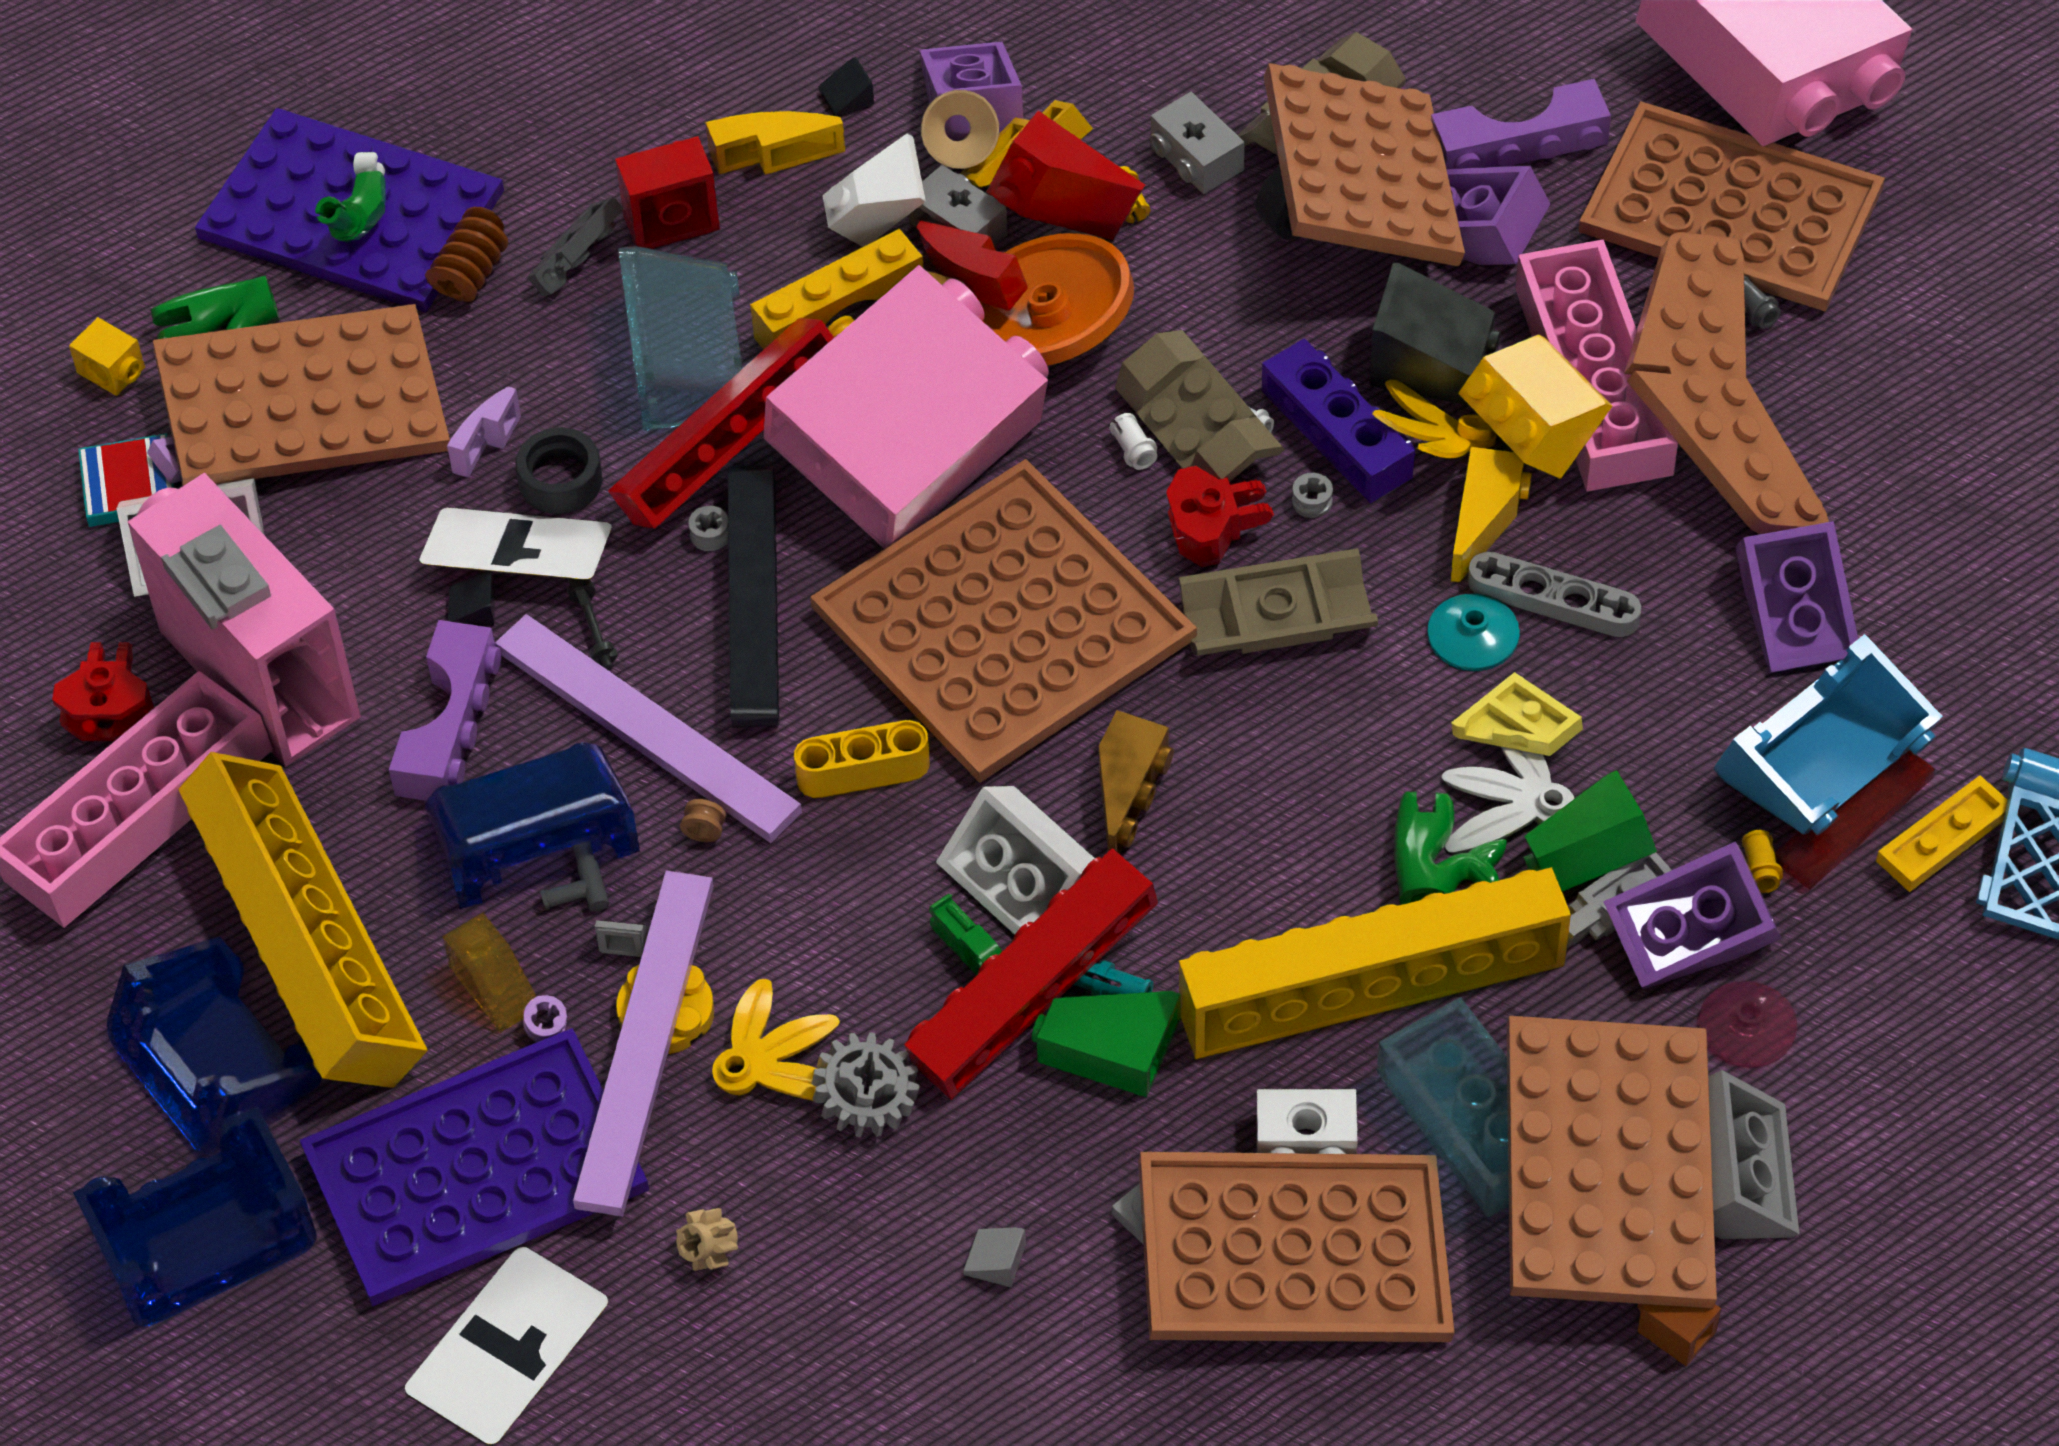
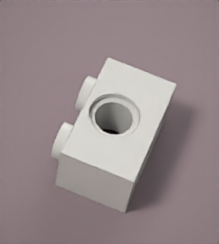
M1257 1089V1153L1357 1154L1356 1089ZM1301 1129H1311L1316 1133L1311 1135H1304L1297 1131Z

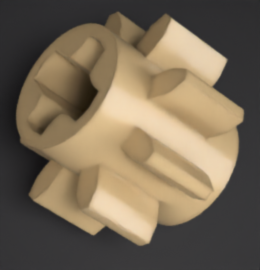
M720 1208L707 1211L702 1209L686 1213L688 1224L676 1230V1243L679 1255L685 1260L693 1262L692 1267L694 1271L706 1268L713 1270L728 1266L726 1254L731 1253L733 1250H738V1235L735 1224L729 1219L722 1217Z

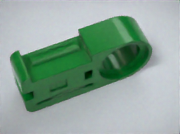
M948 893L929 906V913L932 915L930 918L932 929L976 976L981 965L990 956L999 955L1002 952L992 937L979 924L976 925L952 900L951 894Z

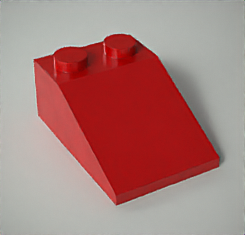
M1038 110L1012 141L986 192L1021 217L1114 240L1144 189L1145 184Z

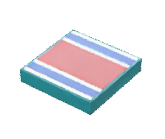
M167 433L78 449L85 512L89 527L119 522L116 508L121 501L149 497L159 490L175 488V483H169L147 454L152 441L167 438Z

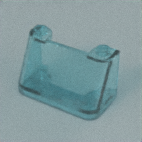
M638 246L618 248L643 431L680 426L743 369L732 297H740L737 271L728 272L727 263Z

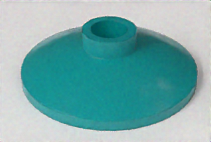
M1462 594L1449 598L1434 610L1428 622L1427 635L1432 650L1446 664L1466 671H1484L1503 664L1513 655L1519 642L1520 630L1514 613L1501 601L1482 594ZM1469 623H1478L1479 625H1471Z

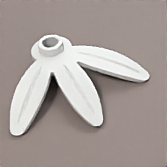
M1501 747L1507 760L1521 778L1504 771L1485 767H1460L1449 769L1442 774L1444 782L1455 789L1482 798L1510 803L1482 812L1467 821L1450 836L1445 848L1451 853H1463L1471 851L1481 844L1504 839L1533 821L1540 825L1575 798L1571 791L1563 785L1551 783L1550 772L1542 754ZM1546 801H1554L1559 805H1549Z

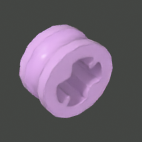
M549 995L537 996L530 1000L525 1007L523 1014L524 1031L533 1041L539 1042L565 1031L567 1012L563 1003L557 998ZM548 1010V1016L552 1012L556 1014L557 1017L553 1019L552 1028L542 1029V1023L538 1027L534 1025L533 1022L537 1020L538 1011Z

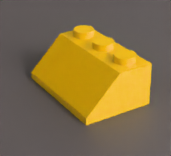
M1536 335L1483 357L1458 393L1525 464L1559 479L1563 477L1613 407L1541 335Z

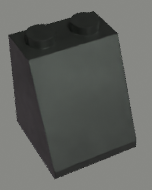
M1393 263L1372 331L1370 386L1387 389L1385 382L1393 379L1400 381L1420 396L1470 406L1458 393L1482 358L1498 351L1501 331L1494 330L1495 311L1402 264Z

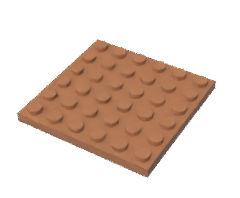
M1024 459L810 597L811 608L979 783L1191 643V639L1197 636V627L1027 459Z

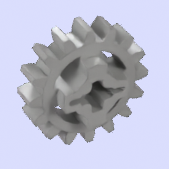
M870 1032L866 1042H860L856 1034L851 1033L849 1034L847 1046L834 1040L831 1043L829 1054L823 1052L820 1054L817 1063L818 1069H814L811 1083L816 1086L813 1101L814 1103H825L821 1115L824 1119L831 1118L834 1115L839 1118L837 1130L842 1131L848 1124L855 1126L856 1137H861L864 1128L871 1127L873 1133L878 1137L882 1135L884 1123H887L896 1130L899 1128L902 1116L909 1117L912 1113L914 1106L912 1100H916L919 1091V1085L914 1083L918 1069L916 1066L905 1067L909 1056L906 1050L897 1054L892 1052L894 1040L889 1038L883 1045L876 1044L875 1033ZM864 1074L867 1075L866 1084H869L867 1095L864 1094V1085H862Z

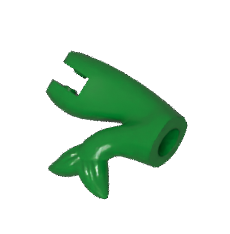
M266 275L186 293L161 303L150 310L152 321L155 325H174L159 332L157 339L215 332L227 323L229 324L226 330L273 324L280 321L276 302Z
M1404 792L1399 803L1394 835V860L1400 904L1419 901L1433 893L1447 894L1455 892L1459 883L1465 880H1471L1473 883L1499 881L1494 867L1505 853L1506 840L1499 839L1481 844L1468 853L1456 854L1435 864L1436 857L1448 842L1454 828L1455 812L1453 800L1447 793L1435 792L1433 812H1419L1417 792Z

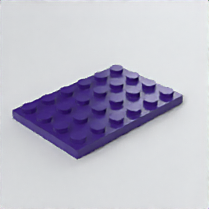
M276 108L195 226L198 239L403 306L415 304L418 311L426 313L439 292L433 289L427 282L425 273L430 269L432 262L438 256L444 244H446L451 233L454 232V228L462 219L467 208L475 206L492 211L504 192L503 180ZM359 152H375L378 156L377 162L381 163L385 169V213L364 237L351 242L339 241L331 235L328 226L317 219L320 215L315 213L316 205L321 199L328 196L335 197L340 202L349 198L352 195L356 179L353 167L355 155Z
M573 1028L299 1140L372 1307L597 1213L575 1209L573 1199L604 1091ZM639 1162L628 1199L649 1191L648 1180Z

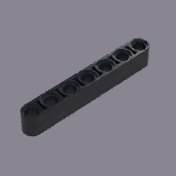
M774 465L728 467L730 707L732 728L779 726L777 540Z

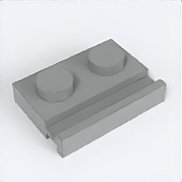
M221 524L180 546V552L169 557L166 554L161 557L164 569L211 629L218 627L217 622L228 616L232 619L271 597L269 585Z

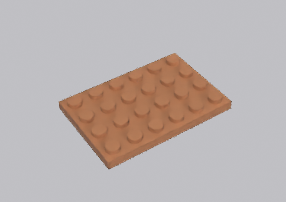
M1269 63L1264 74V82L1292 235L1460 266L1465 250L1440 139L1431 121V114H1434L1430 94H1425L1411 88L1400 89L1384 86L1376 81L1364 82L1343 78L1335 73L1323 74L1302 70L1294 65L1282 66Z
M1640 101L1580 219L1578 232L1657 258L1659 257L1661 247L1676 232L1738 238L1744 256V276L1749 277L1759 290L1826 312L1883 190L1885 178L1776 143L1762 146L1750 135Z
M415 304L153 340L155 360L183 486L203 473H206L217 485L252 478L258 479L448 451L447 445L450 442Z
M1509 1016L1506 1033L1510 1296L1713 1308L1717 1300L1706 1028Z
M1140 1152L1138 1166L1149 1340L1452 1341L1454 1323L1436 1155Z

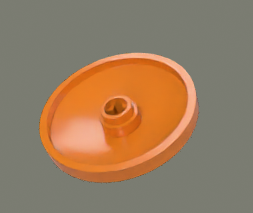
M1054 234L1024 242L1004 252L1016 255L1028 285V289L1010 311L979 301L985 315L983 322L1005 342L1012 336H1019L1027 340L1037 349L1047 366L1079 356L1106 339L1120 325L1130 309L1134 297V281L1124 255L1113 244L1086 234Z

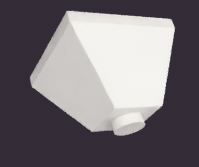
M908 133L854 170L823 195L828 228L864 247L874 242L926 201L913 136Z

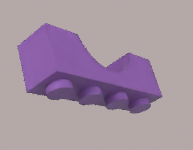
M1595 79L1554 87L1553 97L1547 109L1530 120L1501 122L1483 115L1473 106H1467L1431 114V121L1440 139L1446 169L1512 167L1516 164L1549 159L1557 155L1584 149L1590 150L1598 146L1607 145L1611 114Z
M438 620L426 658L432 684L443 689L450 696V700L445 710L429 724L417 729L401 732L389 767V773L395 796L449 804L454 787L462 785L465 774V761L463 759L466 750L473 749L475 745L477 715L479 711L484 712L487 708L489 700L488 681L491 674L496 675L498 673L501 663V648L495 647L493 632L490 627Z

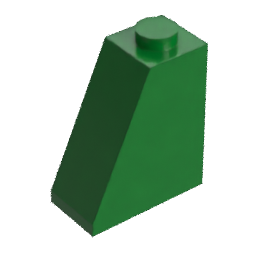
M1616 770L1604 776L1526 834L1524 837L1531 854L1524 856L1523 859L1528 870L1539 871L1552 867L1560 889L1563 892L1654 854L1657 850L1642 810Z
M1174 991L1054 998L1047 1015L1040 1014L1032 1032L1031 1039L1037 1043L1038 1063L1148 1097L1181 1019V994Z

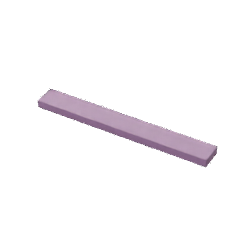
M525 614L495 642V646L501 648V655L709 801L720 805L729 815L768 842L772 843L802 813L801 803L529 615Z
M667 870L665 872L574 1195L573 1203L575 1209L621 1217L624 1215L713 891L712 877Z

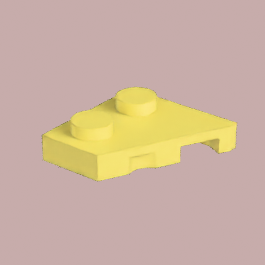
M1515 672L1451 722L1453 735L1459 739L1551 756L1583 730L1581 716Z

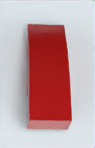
M920 221L917 224L916 228L928 258L937 271L943 276L964 281V285L973 292L979 301L1010 311L1028 289L1016 255L996 251L990 236Z

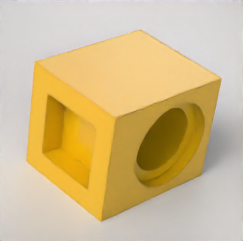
M99 317L69 345L76 372L116 396L128 384L136 381L141 371L145 368L138 340Z

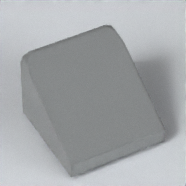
M596 920L595 931L599 952L642 957L650 926Z
M1016 1227L978 1229L963 1275L1012 1287L1026 1246L1025 1229Z

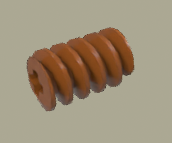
M473 206L467 208L462 219L454 228V232L451 233L446 244H444L438 256L432 262L430 269L425 273L426 280L431 287L439 293L458 301H473L477 296V289L482 288L485 283V277L491 274L493 265L497 264L501 258L500 252H504L509 245L508 238L503 232L504 224L493 211L483 207Z

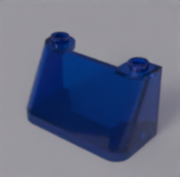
M577 743L560 752L456 785L439 787L425 803L427 820L460 909L482 903L480 890L483 885L490 879L493 885L502 883L500 869L589 841L593 853L602 850L601 844L613 847L618 859L640 852L634 812L629 799L602 747L596 744Z
M221 937L123 965L107 1018L108 1036L115 1050L191 1145L202 1154L226 1148L317 1088L322 1079L314 1067L313 1059L304 1042L289 1046L286 1053H284L237 996L241 980L244 976V967L238 955L232 952Z

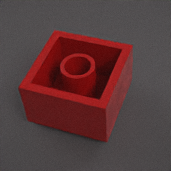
M699 136L675 141L671 144L635 152L615 159L621 203L624 208L623 216L637 252L720 230L714 174Z

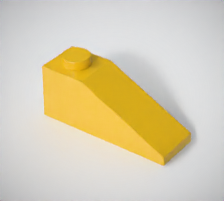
M1471 447L1453 551L1451 581L1461 582L1469 572L1470 561L1479 553L1486 552L1517 517L1519 499L1528 500L1532 473L1523 472L1524 462L1515 452Z

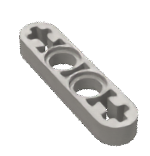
M1496 552L1479 553L1470 561L1468 584L1475 594L1490 596L1513 607L1615 637L1629 636L1639 627L1642 606L1639 599L1627 591ZM1488 571H1493L1496 573L1493 574L1490 577V579L1482 577L1485 576ZM1509 576H1513L1512 587L1506 585V583H1509ZM1527 581H1536L1541 583L1545 590L1539 594L1532 595L1525 593L1520 586ZM1570 594H1580L1588 600V604L1575 608L1567 605L1564 602V598ZM1596 602L1603 603L1600 605L1599 613L1595 612ZM1618 610L1627 612L1622 615V618L1613 616Z

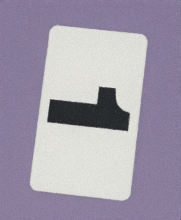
M444 508L439 512L419 560L422 564L590 579L594 576L612 526L607 522Z
M519 1247L510 1255L405 1385V1391L414 1399L483 1442L495 1444L502 1438L608 1304V1299L600 1291L529 1248Z

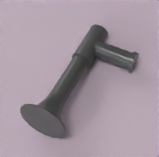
M582 782L560 785L550 790L544 796L543 803L549 808L558 809L564 818L577 860V870L580 877L579 881L548 890H540L545 910L581 898H586L590 911H601L609 906L599 865L594 858L582 813L583 801L590 796L591 788L588 784Z

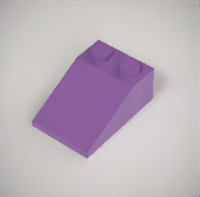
M1003 42L920 50V60L929 104L945 92L967 90L984 97L992 105L999 121V133L1015 117L1023 119L1022 85ZM962 115L950 117L944 126L947 137L953 141L964 139L970 130L969 122Z
M1531 166L1446 169L1465 250L1463 260L1478 265L1517 264L1518 255L1522 254L1550 206V202Z
M1834 521L1743 537L1735 549L1744 592L1769 673L1844 660L1848 654L1847 648L1858 640Z
M1736 841L1603 901L1642 989L1738 959L1782 939Z

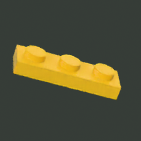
M1979 775L1878 851L1876 862L1905 889L1911 892L2000 825L2004 820L2008 799Z

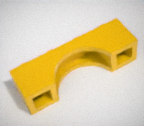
M897 229L750 304L754 339L764 350L798 318L819 319L826 325L834 315L851 304L863 300L878 301L918 265L923 268V256L904 233Z

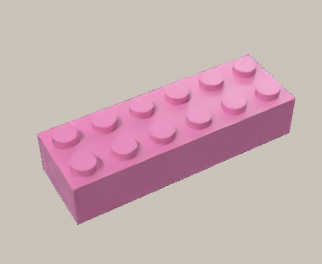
M1604 239L1518 255L1515 290L1532 337L1536 335L1545 337L1613 406L1575 458L1586 491L1674 476L1678 442L1628 384L1627 380L1632 374H1624L1637 329Z
M198 671L0 837V875L3 881L65 928L191 820L187 812L188 808L178 789L210 752L260 761L273 750L261 715Z

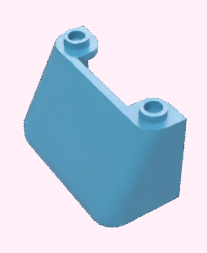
M1865 634L1847 648L1848 654L1843 661H1838L1834 666L1830 665L1817 681L1763 724L1759 722L1753 728L1749 726L1735 737L1713 768L1725 783L1803 835L1811 830L1817 835L1821 834L1839 817L1834 811L1909 750L1914 755L1924 750L1936 738V735L1931 730L1943 717Z

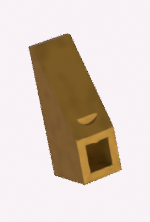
M1116 710L1099 744V774L1108 851L1113 848L1120 854L1123 846L1129 848L1132 845L1138 829V821L1136 819L1141 809L1149 810L1156 792V784L1154 783L1159 773L1165 775L1168 772L1173 759L1174 748L1169 747V727Z

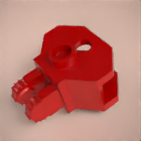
M1196 465L1178 469L1166 491V497L1170 506L1168 519L1179 554L1201 567L1219 564L1231 541L1240 539V531L1271 522L1270 520L1274 513L1268 503L1262 502L1256 505H1249L1250 503L1259 502L1267 493L1265 485L1262 484L1261 480L1257 481L1255 479L1254 481L1250 480L1249 482L1245 481L1230 485L1228 477L1217 479Z
M91 642L87 661H81L80 669L54 684L52 701L61 710L60 725L81 741H116L154 709L147 683L131 673L133 651L130 642H119L116 651V661H105V650L101 642ZM101 721L105 723H114L110 728L102 729L99 727V723Z

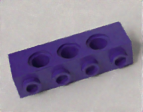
M1304 338L1262 363L1261 391L1370 504L1413 478L1415 449L1411 441L1404 434L1399 435L1393 428L1387 426L1372 414L1375 410L1380 409L1376 406H1371L1359 394L1353 381L1349 378H1343L1332 367L1331 361L1323 351L1316 350Z

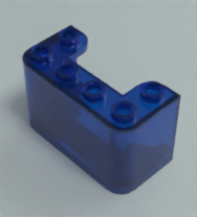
M258 1106L246 1112L234 1113L222 1122L216 1134L219 1153L209 1158L194 1160L185 1169L164 1179L149 1181L134 1193H128L121 1179L109 1178L107 1176L94 1178L83 1188L73 1192L86 1228L135 1325L143 1327L162 1322L307 1252L317 1240V1233L306 1197Z

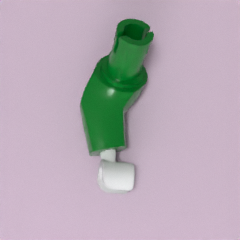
M359 152L355 155L353 167L356 179L352 195L349 198L340 202L335 197L328 196L321 199L316 205L315 213L320 215L317 219L321 223L326 224L331 235L339 241L351 242L364 237L385 213V169L381 163L377 162L378 156L375 152Z

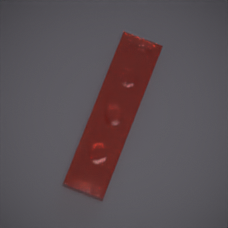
M1909 750L1834 811L1839 817L1821 834L1817 835L1811 830L1805 835L1800 832L1794 835L1775 853L1776 863L1811 890L1934 777L1935 768Z

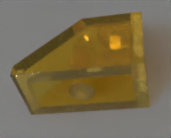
M484 912L442 936L449 967L499 1032H503L524 1019L523 1014L526 1005L537 996L509 944Z

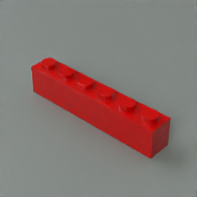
M798 318L608 490L609 494L634 525L655 529L764 430L766 397L834 339V336L822 320Z
M1113 848L1102 858L1097 857L1084 868L1081 878L1068 890L1063 889L1050 900L1047 910L1034 922L1024 924L1016 932L1012 943L999 955L990 956L981 965L978 975L964 988L959 987L946 998L943 1008L929 1021L924 1020L911 1031L908 1041L904 1044L906 1051L909 1053L911 1063L952 1100L1019 1037L1040 1014H1043L1051 1006L1054 998H1060L1158 904L1153 883Z

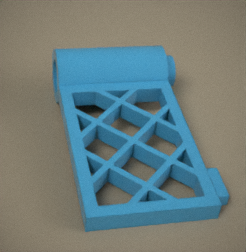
M2023 747L2018 755L2013 753L2009 755L2004 767L2002 780L2009 782V798L1991 877L1987 875L1982 876L1976 904L1984 906L1983 916L2059 940V924L2052 922L2042 908L2059 900V877L2052 868L2053 865L2059 863V853L2046 859L2033 839L2051 831L2059 843V758ZM2019 805L2037 810L2045 824L2028 831L2017 815ZM2015 831L2018 837L2012 839L2013 832ZM2023 844L2036 864L2019 872L2008 854L2010 849ZM2004 872H2006L2008 878L2003 880ZM2042 872L2055 892L2037 900L2024 879ZM2014 885L2027 906L2014 910L1997 904L2001 890Z

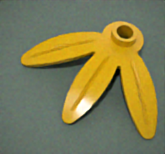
M1391 379L1386 381V388L1397 403L1419 421L1382 410L1372 412L1378 420L1398 432L1417 439L1431 441L1420 443L1417 449L1434 456L1458 458L1470 452L1471 447L1490 448L1496 443V433L1479 415H1464L1459 418L1458 422L1398 380Z
M759 979L747 989L736 1007L731 1033L732 1048L722 1052L713 1064L712 1073L715 1083L723 1091L732 1095H744L753 1090L758 1083L780 1093L813 1101L816 1086L811 1083L814 1069L818 1068L799 1063L778 1061L796 1055L822 1041L836 1030L840 1020L831 1014L806 1016L777 1027L761 1039L770 1017L773 988L770 980ZM744 1065V1068L738 1073L728 1071L734 1066Z

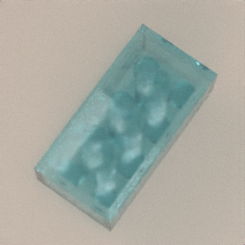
M1460 997L1381 1040L1378 1046L1377 1073L1487 1218L1509 1206L1507 1056Z

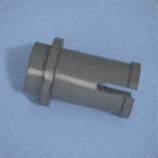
M1744 276L1745 313L1748 315V321L1754 327H1761L1762 329L1771 327L1776 323L1781 314V310L1778 308V301L1772 296L1767 297L1751 282L1749 277Z

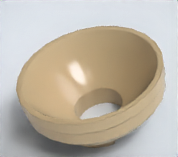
M952 90L936 97L928 105L921 122V137L928 153L936 161L947 167L966 169L983 162L992 153L999 137V121L992 105L984 97L967 90ZM954 115L964 116L970 126L968 135L959 141L949 139L944 128L946 121Z

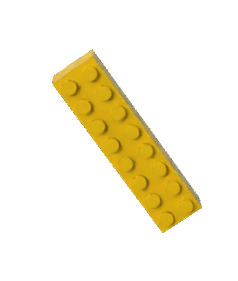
M210 752L178 790L188 808V815L195 822L205 842V848L212 856L223 878V885L230 892L240 912L241 921L248 928L258 948L259 957L266 964L277 986V993L283 999L295 1023L296 1031L302 1037L313 1059L315 1069L322 1079L394 1088L424 1056L428 1049L285 772L280 765Z
M1551 867L1539 871L1525 870L1514 877L1491 883L1487 881L1477 882L1467 889L1447 894L1433 893L1419 901L1399 906L1393 904L1385 905L1378 908L1375 912L1355 917H1337L1327 924L1307 929L1293 928L1282 935L1259 941L1254 939L1245 940L1238 943L1235 947L1215 952H1197L1187 959L1179 960L1181 1019L1194 1057L1199 1059L1565 966L1571 913Z

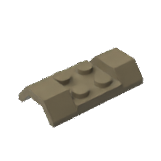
M1358 32L1339 39L1318 60L1313 58L1302 68V70L1323 74L1335 73L1343 78L1364 82L1376 81L1384 86L1400 89L1406 83V78L1391 52ZM1267 101L1261 107V113L1238 136L1244 141V146L1256 142L1278 156Z
M1183 330L1156 333L1122 362L1115 385L1116 390L1182 468L1196 465L1217 479L1228 477L1230 482L1256 459L1278 456L1285 450Z
M1358 548L1179 577L1183 614L1197 627V636L1191 639L1190 643L1192 653L1197 656L1241 649L1242 654L1324 641L1333 639L1334 633L1378 626L1377 614L1371 612L1365 591L1361 557Z

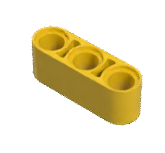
M903 720L805 739L794 750L797 786L806 796L822 798L919 779L927 773L930 767L928 733L920 723L912 720Z

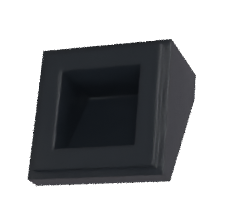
M856 57L848 60L818 86L819 92L834 116L841 117L874 105L872 81Z
M492 571L479 573L449 586L448 621L476 626L494 625L495 583Z

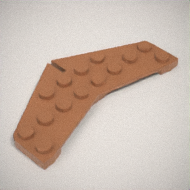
M1685 232L1672 234L1661 247L1624 374H1632L1627 380L1628 384L1751 530L1759 534H1766L1829 522L1822 502L1815 494L1746 378L1744 256L1738 238Z

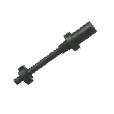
M567 578L570 584L567 588L569 598L572 602L581 604L595 645L589 650L590 658L609 671L613 668L612 662L616 660L618 653L616 648L613 647L612 642H604L593 612L591 599L596 593L594 584L589 579Z

